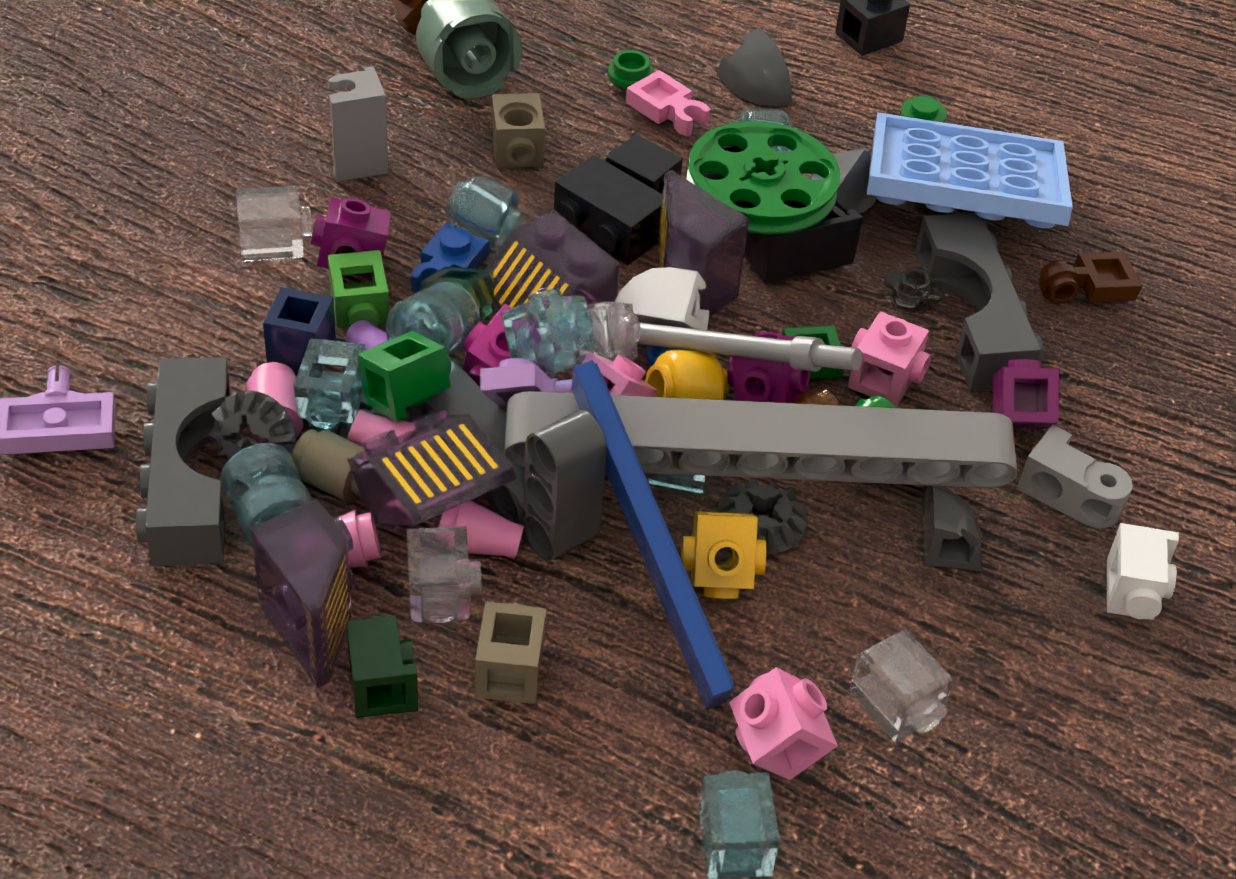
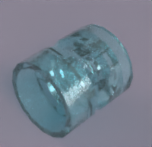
M450 282L433 284L395 304L388 314L386 323L387 339L389 341L410 331H415L444 346L447 354L450 355L462 348L469 333L480 322L478 306L472 295L462 286Z
M274 443L255 444L233 455L224 465L220 476L222 487L232 510L235 511L245 540L253 550L265 554L282 553L292 549L291 536L303 534L317 527L319 521L317 508L307 487L302 483L301 474L291 453L286 448Z

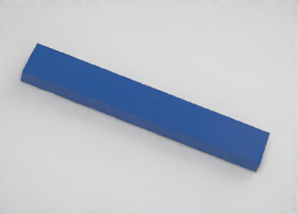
M591 360L574 366L571 390L579 409L589 412L599 423L604 433L607 446L606 473L705 708L708 710L727 702L735 686L598 364Z

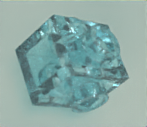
M560 289L545 290L528 296L529 302L501 313L511 358L531 360L537 366H544L545 373H557L572 369L578 365L577 357L598 350L593 333V320L588 311L585 296L562 297Z

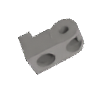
M1052 425L1028 455L1016 489L1085 525L1103 529L1114 526L1119 521L1133 487L1132 479L1119 466L1111 463L1097 462L1093 457L1070 446L1069 442L1072 434Z

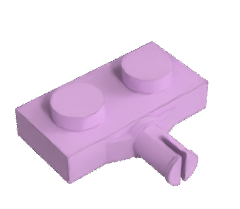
M505 359L499 362V367L480 369V391L505 412L509 398L521 392L573 393L571 390L572 379L560 381L557 378L551 379L541 368L528 359Z
M59 365V379L56 366L48 369L47 390L45 392L28 397L0 398V455L115 447L116 404L114 392L84 394L69 391L71 371L65 366Z

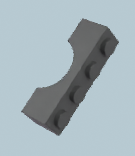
M975 212L923 215L915 255L927 285L957 294L968 301L977 311V313L965 318L955 355L969 391L993 390V374L1003 367H1008V361L1030 359L1039 360L1042 363L1044 355L1042 339L1038 334H1034L1028 321L1026 303L1017 296L1012 284L1011 269L1008 265L1003 264L998 252L996 235L994 232H989L984 218L977 216Z
M227 357L159 359L157 382H148L147 384L149 415H154V422H144V452L146 456H151V462L149 464H141L140 492L142 498H147V507H137L136 534L138 543L148 542L152 566L224 563L226 517L221 480L204 476L191 469L186 463L197 450L216 440L208 435L215 422L212 413L221 406L225 398L231 396Z

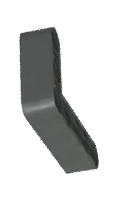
M450 358L452 366L451 373L449 374L451 387L430 396V399L424 404L405 408L406 414L414 423L425 425L423 431L435 436L439 435L473 477L468 481L502 517L511 522L524 525L521 538L543 560L549 562L599 535L607 446L599 423L586 410L579 409L528 435L525 447V467L511 463L504 454L506 413L480 391V387L453 359ZM459 425H465L498 465L497 468L493 469L459 428ZM447 430H452L486 473L480 474L446 433ZM434 439V442H433L434 445H435V446L448 458V460L458 469V467L454 464V462L450 459V457L446 454V452L441 448V446H440V445L437 443V441Z

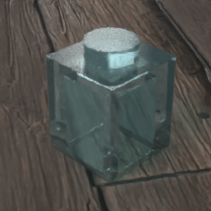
M731 770L718 775H704L698 816L707 879L772 876L780 839L769 773H745L743 771Z

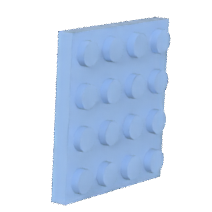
M877 113L867 195H874L879 201L893 205H900L905 203V201L924 203L927 208L937 212H953L955 208L975 211L977 216L988 220H1003L1005 216L1025 219L1026 223L1038 228H1053L1055 224L1069 225L1073 207L1063 141Z

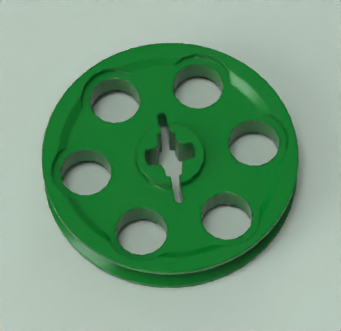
M765 121L734 122L719 126L705 133L695 142L690 151L689 167L686 176L688 191L692 199L705 213L730 227L759 234L793 233L818 224L832 211L836 203L837 190L840 184L839 165L833 154L821 142L793 127ZM735 146L743 151L729 152L721 147ZM783 146L790 149L791 151L778 152L773 150L771 147ZM716 173L724 178L713 180L704 177L702 174ZM814 173L824 179L812 180L804 177L802 174ZM747 201L754 204L756 207L742 208L738 207L733 202ZM797 201L806 205V207L793 208L784 204V202Z

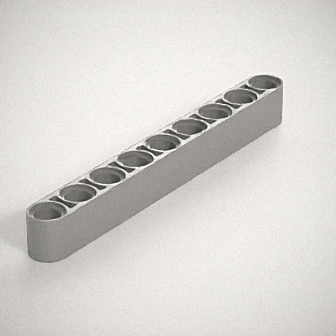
M530 391L521 392L509 398L506 410L504 449L506 459L513 464L525 467L527 436L579 410L574 394ZM611 395L644 473L976 488L1003 486L1012 482L1017 477L1013 423L1009 417L1003 414Z

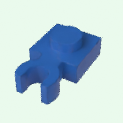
M445 223L421 251V264L417 265L411 273V291L417 293L421 290L422 286L435 284V300L439 302L445 300L451 291V280L454 279L466 284L488 257L490 239Z

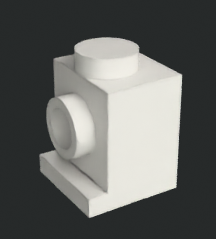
M1120 523L1107 558V613L1154 620L1160 614L1162 598L1170 599L1176 584V565L1170 564L1179 542V532Z

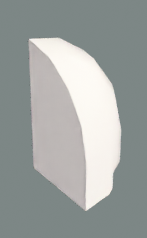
M672 267L651 268L633 277L621 289L611 311L639 323L707 330L709 310L700 309V295L698 291L705 289L706 284L698 271Z

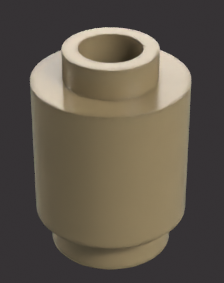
M310 429L306 431L297 441L291 455V468L299 473L302 481L349 504L354 503L360 497H367L373 491L379 479L380 471L376 466L377 458L373 451L329 430L318 432Z

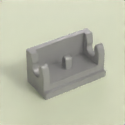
M374 66L364 67V71L339 74L331 77L328 80L329 90L353 89L352 91H341L329 95L333 144L332 156L334 161L333 175L336 182L388 174L386 94Z

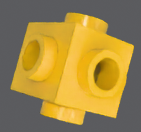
M694 511L692 536H682L681 561L685 570L690 572L691 583L695 587H704L703 596L722 599L739 598V589H754L755 575H764L766 567V540L757 539L758 518L753 514ZM724 547H730V558L724 563H715L717 551Z

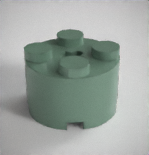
M428 0L421 9L422 17L416 32V43L420 55L441 85L452 91L456 96L465 99L482 98L495 93L504 86L502 80L511 70L515 73L520 64L522 42L519 33L494 0Z

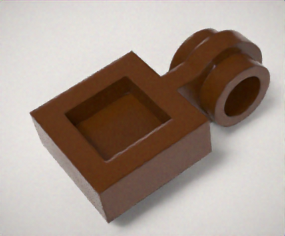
M1125 252L1078 253L1073 266L1065 261L1051 262L1041 270L1038 282L1043 296L1055 303H1065L1072 300L1078 294L1079 288H1083L1089 302L1135 301L1142 288V284Z

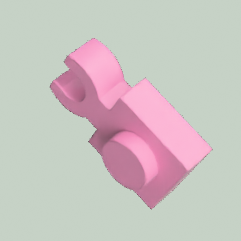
M660 70L627 87L626 103L657 124L669 119L673 122L674 129L684 136L692 135L693 121L698 122L704 127L709 124L710 108L703 102L691 100L692 90Z

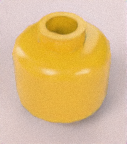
M693 350L666 351L649 368L645 378L646 383L658 390L655 397L723 400L729 391L726 370L722 368L720 361L713 353Z

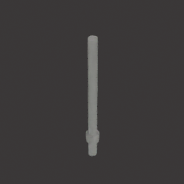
M581 316L576 322V333L580 337L790 363L793 369L817 372L821 367L857 371L862 364V352L859 348L826 345L821 338L796 336L792 341Z

